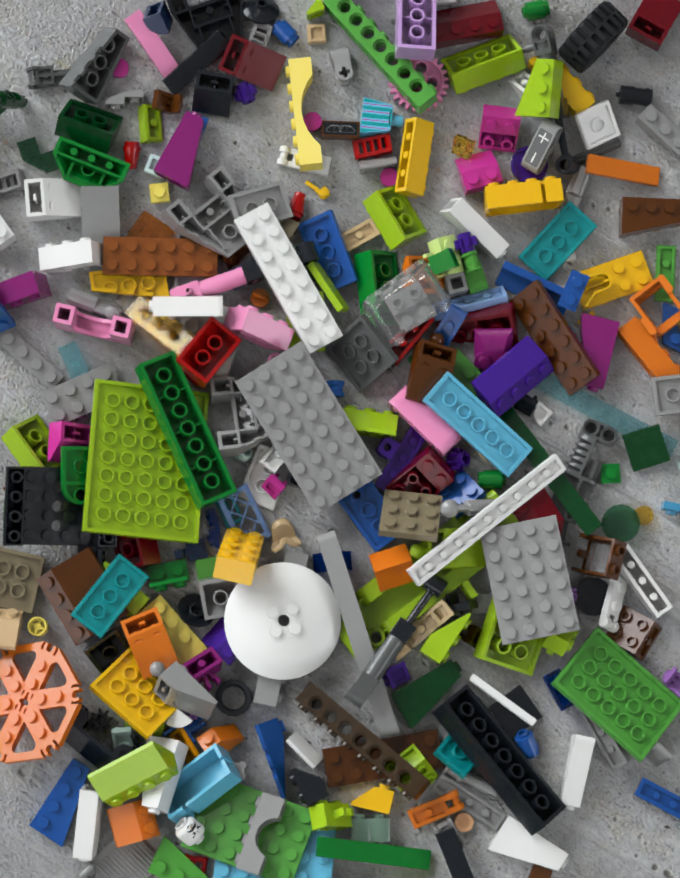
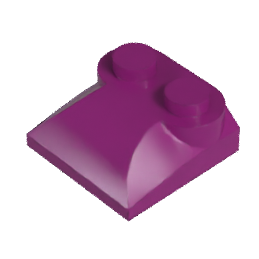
M513 328L474 329V366L479 369L486 370L513 348Z

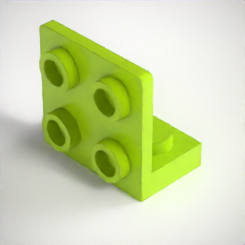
M414 743L399 754L429 779L431 784L439 777ZM392 762L387 765V771L389 772L394 771L396 768V763ZM403 776L402 784H408L411 781V776Z

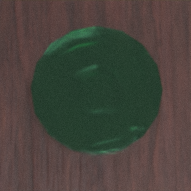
M623 504L614 505L607 509L601 522L602 530L608 538H614L622 542H628L635 538L641 525L637 512L630 506Z

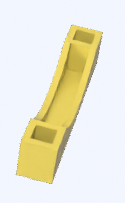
M311 57L288 59L285 73L286 78L290 77V83L287 84L288 95H292V101H289L290 113L294 112V118L291 119L292 130H296V136H293V146L298 148V154H295V164L300 166V172L322 170L321 145L308 131L302 116L303 100L313 82Z

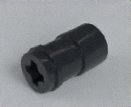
M621 85L619 92H616L618 104L643 105L647 107L652 104L653 89Z

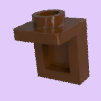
M160 89L154 90L152 109L168 115L180 113L183 105V95H173Z

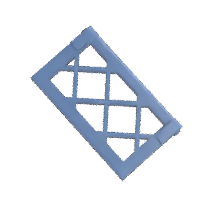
M247 483L237 487V492L228 497L234 499L231 510H228L224 502L228 498L218 501L230 528L236 527L231 517V514L243 517L240 527L236 528L241 529L244 518L255 521L252 532L255 531L258 522L264 530V533L261 534L262 536L269 538L272 535ZM245 491L249 501L246 502L238 499V494ZM236 501L247 504L244 515L233 511ZM249 505L253 507L257 520L245 516ZM241 529L242 531H244V532H246V533H250V531Z

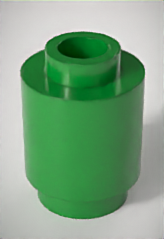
M547 0L527 2L521 8L522 16L527 21L543 19L550 15V7Z
M483 470V472H478V485L483 487V489H502V485H506V477L499 470Z

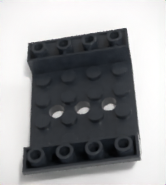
M6 466L3 522L4 546L80 545L117 547V536L82 532L84 505L72 504L65 499L61 490L59 492L53 490L55 482L59 481L61 483V467ZM78 490L76 498L82 501L85 493L83 490ZM55 501H59L61 508L55 512L52 509V504ZM55 520L60 522V528L57 531H54L51 527L52 522Z

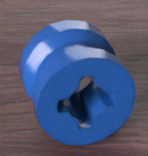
M326 381L336 398L345 397L343 392L345 381Z

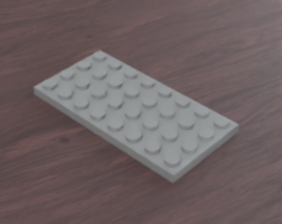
M301 341L235 382L316 515L383 474Z

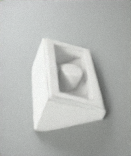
M297 731L286 740V743L311 768L314 769L323 759Z

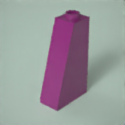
M186 111L153 169L156 175L186 191L190 189L204 127V120L200 114L194 111L192 113Z
M582 313L580 315L581 345L601 374L586 386L587 390L598 392V390L604 389L620 322Z

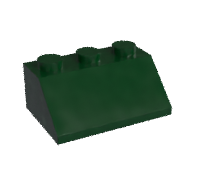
M70 99L58 115L54 135L65 137L108 154L114 145L123 117Z

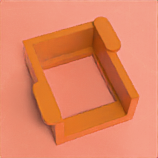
M659 275L629 298L642 316L641 323L650 335H656L658 338L680 323V311L656 327L640 304L663 288L680 310V302L672 293L673 287L664 275Z

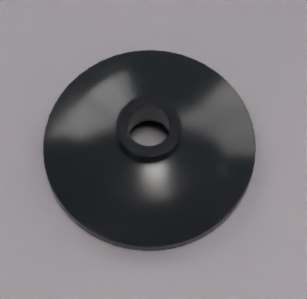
M245 0L243 2V14L249 21L265 25L273 23L278 18L279 7L273 0Z
M199 594L186 595L179 601L177 612L184 623L193 627H204L214 620H205Z

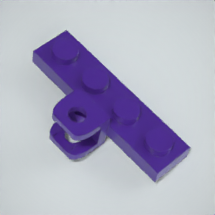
M411 426L400 443L385 437L381 439L375 449L380 457L389 461L382 471L383 474L379 476L374 484L375 487L385 492V487L415 457L425 441ZM385 444L389 447L388 451L384 450Z

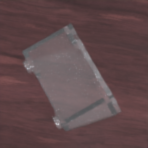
M420 259L368 296L362 304V314L365 313L390 348H392L394 345L396 347L401 345L405 341L406 332L433 312H446L451 307V300L424 259Z

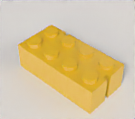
M548 176L544 178V181L530 178L526 179V182L519 183L518 180H511L507 184L501 185L498 182L489 183L488 186H485L482 195L485 217L559 209L564 201L561 178Z
M236 527L227 528L216 557L213 578L251 586L261 557L265 536L258 532L246 534Z

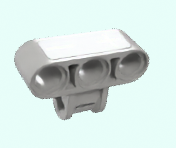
M545 118L535 133L522 159L521 166L539 175L548 159L553 156V150L556 144L559 143L558 139L563 131V127Z

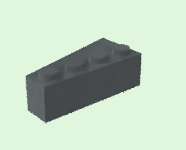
M104 27L58 85L83 102L98 105L130 38L116 28Z

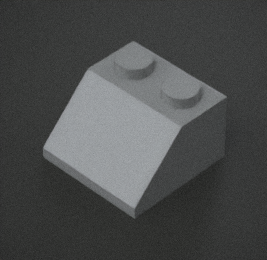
M213 577L198 579L205 620L224 617L229 596L238 583Z

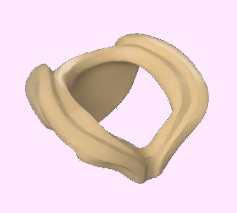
M279 518L272 524L271 534L273 542L271 550L273 553L282 550L285 544L291 547L302 545L301 540L295 534L292 523L288 519Z

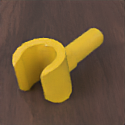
M308 180L305 182V185L313 189L320 199L324 200L330 196V191L326 186L319 189Z

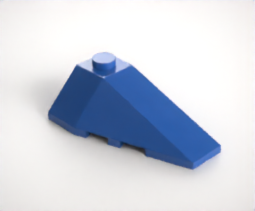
M274 718L255 725V728L266 754L269 767L272 770L281 798L286 799L283 734L286 729L282 720L278 721V718Z

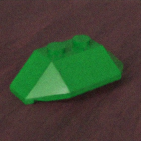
M62 136L59 137L53 151L63 180L80 187L116 186L124 182L131 166L130 163Z

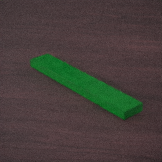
M318 836L316 857L429 870L431 850Z

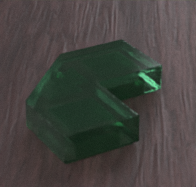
M35 137L17 142L23 162L46 173L59 170L53 155L54 150L41 154Z

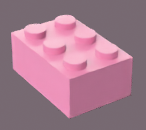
M238 305L237 307H229L223 325L235 335L267 350L286 351L295 330L288 327L289 324L287 322L273 320L274 316L267 313L261 314L258 312L259 309L248 305L245 307Z

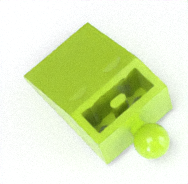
M459 528L439 529L438 543L436 545L429 541H425V547L419 543L413 544L410 548V555L415 559L422 558ZM481 538L441 570L485 567V556Z

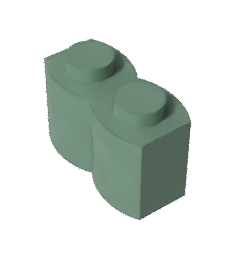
M376 813L374 817H366V814H354V818H351L353 826L351 827V840L390 842V817H386L385 813Z

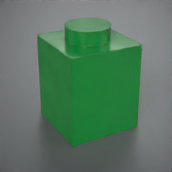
M447 248L428 257V268L435 276H440L460 266L452 248Z

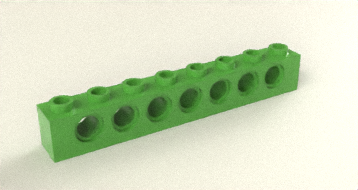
M353 0L323 1L327 13L419 114L423 113L437 101V90L431 83L428 85L424 81V75L419 70H414L413 64L409 59L395 58V44L392 45L388 41L389 38L384 31L380 32L376 28L377 24L371 17L368 19L364 15L365 11L359 4L356 6ZM343 9H350L346 13L341 12ZM355 22H362L359 26L353 25ZM367 35H374L371 39L365 38ZM379 48H385V51L378 52L377 50ZM391 61L398 62L396 65H389ZM403 74H409V75H410V76H409L408 78H406V79L401 78V76H402ZM416 87L422 88V90L419 92L413 91V89Z

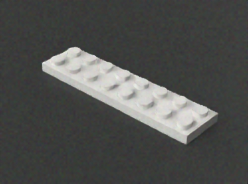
M268 202L235 219L234 223L309 355L343 336L342 332Z

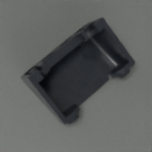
M83 704L65 740L67 744L98 769L137 749L134 746L130 747L127 744H122L111 752L87 733L85 728L89 725L87 721L88 709Z

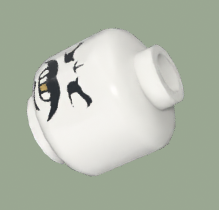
M192 816L181 818L175 826L176 837L187 846L198 845L205 837L203 835L204 826Z

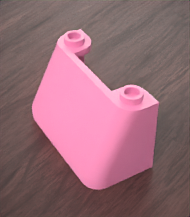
M405 385L388 402L387 407L393 412H400L398 416L416 430L431 447L434 445L435 451L444 458L462 437L427 405L405 399L407 385Z

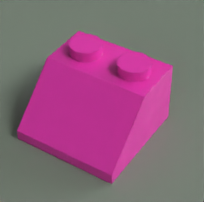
M491 150L454 160L465 196L484 191L485 186H488L489 183L498 182L501 185L503 182L498 163Z

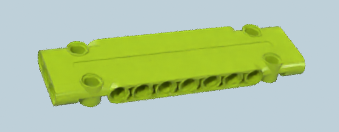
M492 489L486 493L487 496L483 499H497L499 496ZM511 513L508 517H506L496 526L516 523L519 521ZM465 514L458 520L453 517L439 529L460 528L472 517H466ZM425 541L419 543L425 547ZM411 556L413 564L419 560ZM484 567L439 570L436 574L447 581L448 585L438 599L434 596L430 598L417 618L432 608L442 598L446 597V594L454 591L462 582L471 578ZM373 578L355 592L373 651L382 645L400 617L405 620L426 592L422 588L424 583L421 586H417L415 582H411L380 592L376 578ZM341 615L339 638L355 658ZM377 632L381 635L382 639L379 643L371 641L372 633Z

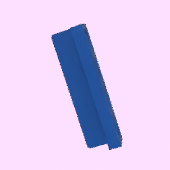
M507 261L504 262L496 279V286L503 285L505 290L517 295L532 282L539 279L561 314L564 315L566 308L557 305L564 290L563 287Z

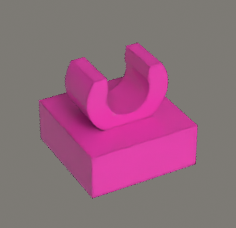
M272 473L261 486L274 500L282 493L287 484L286 480L282 483L278 479L279 473L275 475Z

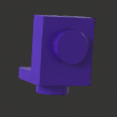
M404 661L390 666L382 676L385 687L388 686L392 690L396 686L412 680Z

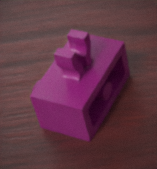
M212 646L182 664L199 684L204 682L207 691L212 689L209 680L215 682L217 686L221 683L219 677L214 674L221 670L223 660Z

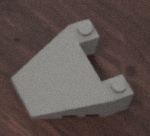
M221 165L203 181L204 186L213 195L210 200L191 213L179 198L164 210L161 217L174 232L229 258L246 243L234 223V217L227 199L228 195L238 193L235 188L236 184Z
M230 376L215 377L209 382L211 404L230 403L234 430L219 431L216 435V444L222 458L238 456L269 439L235 382L238 379Z

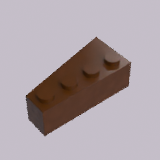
M622 197L620 200L619 239L680 226V199Z

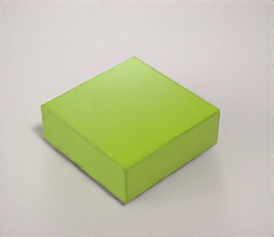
M467 579L461 583L460 588L468 601L475 600L478 594L470 581Z

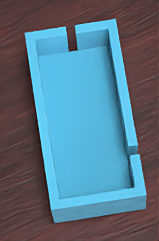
M214 743L182 768L167 814L169 820L177 824L183 817H195V812L199 814L242 781L226 749Z

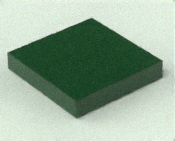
M659 423L622 435L633 472L670 461Z

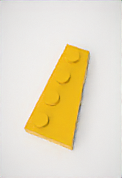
M102 270L89 272L92 292L153 298V296H170L167 277L102 275Z

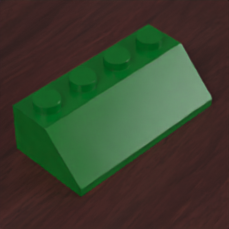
M367 250L354 254L356 273L359 278L357 286L361 315L365 313L377 330L400 328L384 301L401 290L396 252Z

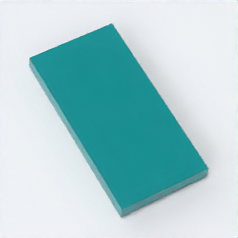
M569 200L518 257L539 277L549 280L598 226Z
M118 554L70 616L102 639L150 577L121 554Z

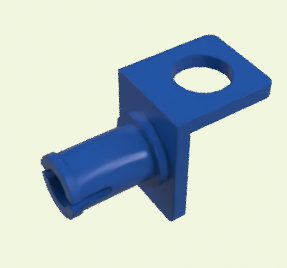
M201 717L183 727L193 744L196 743L193 735L207 726L205 721L197 725L203 720ZM171 727L161 736L164 738L176 728Z

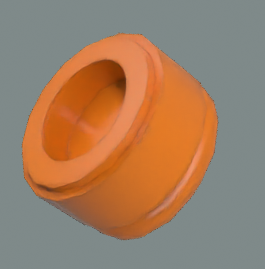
M261 288L255 289L251 293V303L257 308L265 307L269 303L268 292Z

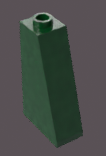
M450 659L391 694L410 729L415 727L461 677L460 672L462 669L457 661L453 662Z

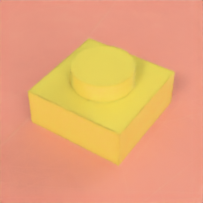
M168 182L149 184L151 204L170 202Z

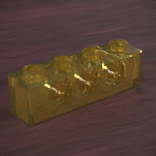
M138 296L125 311V314L169 351L174 350L175 355L178 357L195 335L188 329L185 332L182 329L183 326L176 319L171 321L168 316L152 315L151 318L146 319L148 315L153 314V312H149L150 299H143L141 296ZM166 325L164 329L160 330L161 326ZM180 335L177 340L173 341L176 336Z

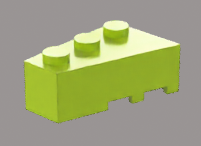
M536 59L515 116L559 119L564 61Z

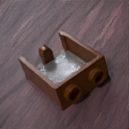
M580 533L579 537L589 540L587 550L578 549L576 553L578 557L584 559L582 569L571 567V571L582 575L618 581L627 543L614 538L589 535L587 537L585 534Z

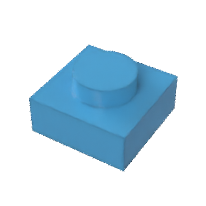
M664 501L662 502L661 510L665 511L666 515L676 516L680 514V504Z

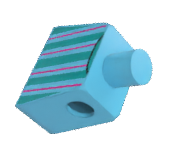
M364 97L359 137H371L390 133L391 126L402 127L403 116L392 115L393 105Z

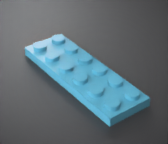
M446 372L422 400L505 477L509 478L533 449L450 372Z

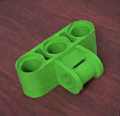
M475 249L465 254H461V250H459L469 289L468 293L471 295L488 289V283L479 261L477 250Z

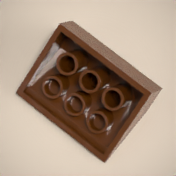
M91 547L84 549L36 579L76 646L96 636L70 616L104 573V569ZM127 607L115 622L130 613Z

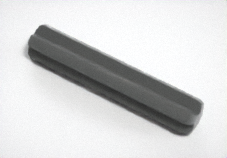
M616 137L573 157L581 165L586 162L588 154L602 156L620 148L621 142Z

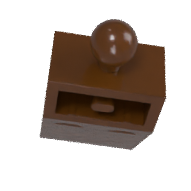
M433 333L429 341L421 339L413 348L405 399L425 404L422 400L446 372L453 373L457 349L444 346L442 334Z

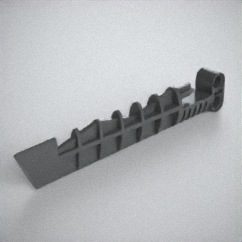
M588 419L584 422L578 435L580 440L575 442L577 447L572 449L574 454L569 456L571 461H567L568 468L563 472L583 500L592 488L597 486L595 481L602 467V464L592 460L585 477L581 475L595 442L611 446L616 442L618 436L616 429L594 419ZM588 424H593L596 427V431L588 433L585 427ZM611 432L614 435V439L606 441L603 434ZM553 493L551 499L564 519L561 535L562 546H570L571 544L565 541L568 523L576 526L579 525L576 521L570 519L572 516Z

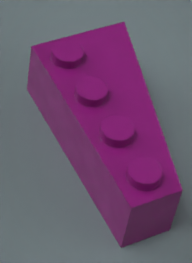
M33 270L0 282V302L6 310L18 308L52 296L46 275Z

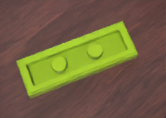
M309 263L307 268L336 311L346 312L349 310V306L320 263Z

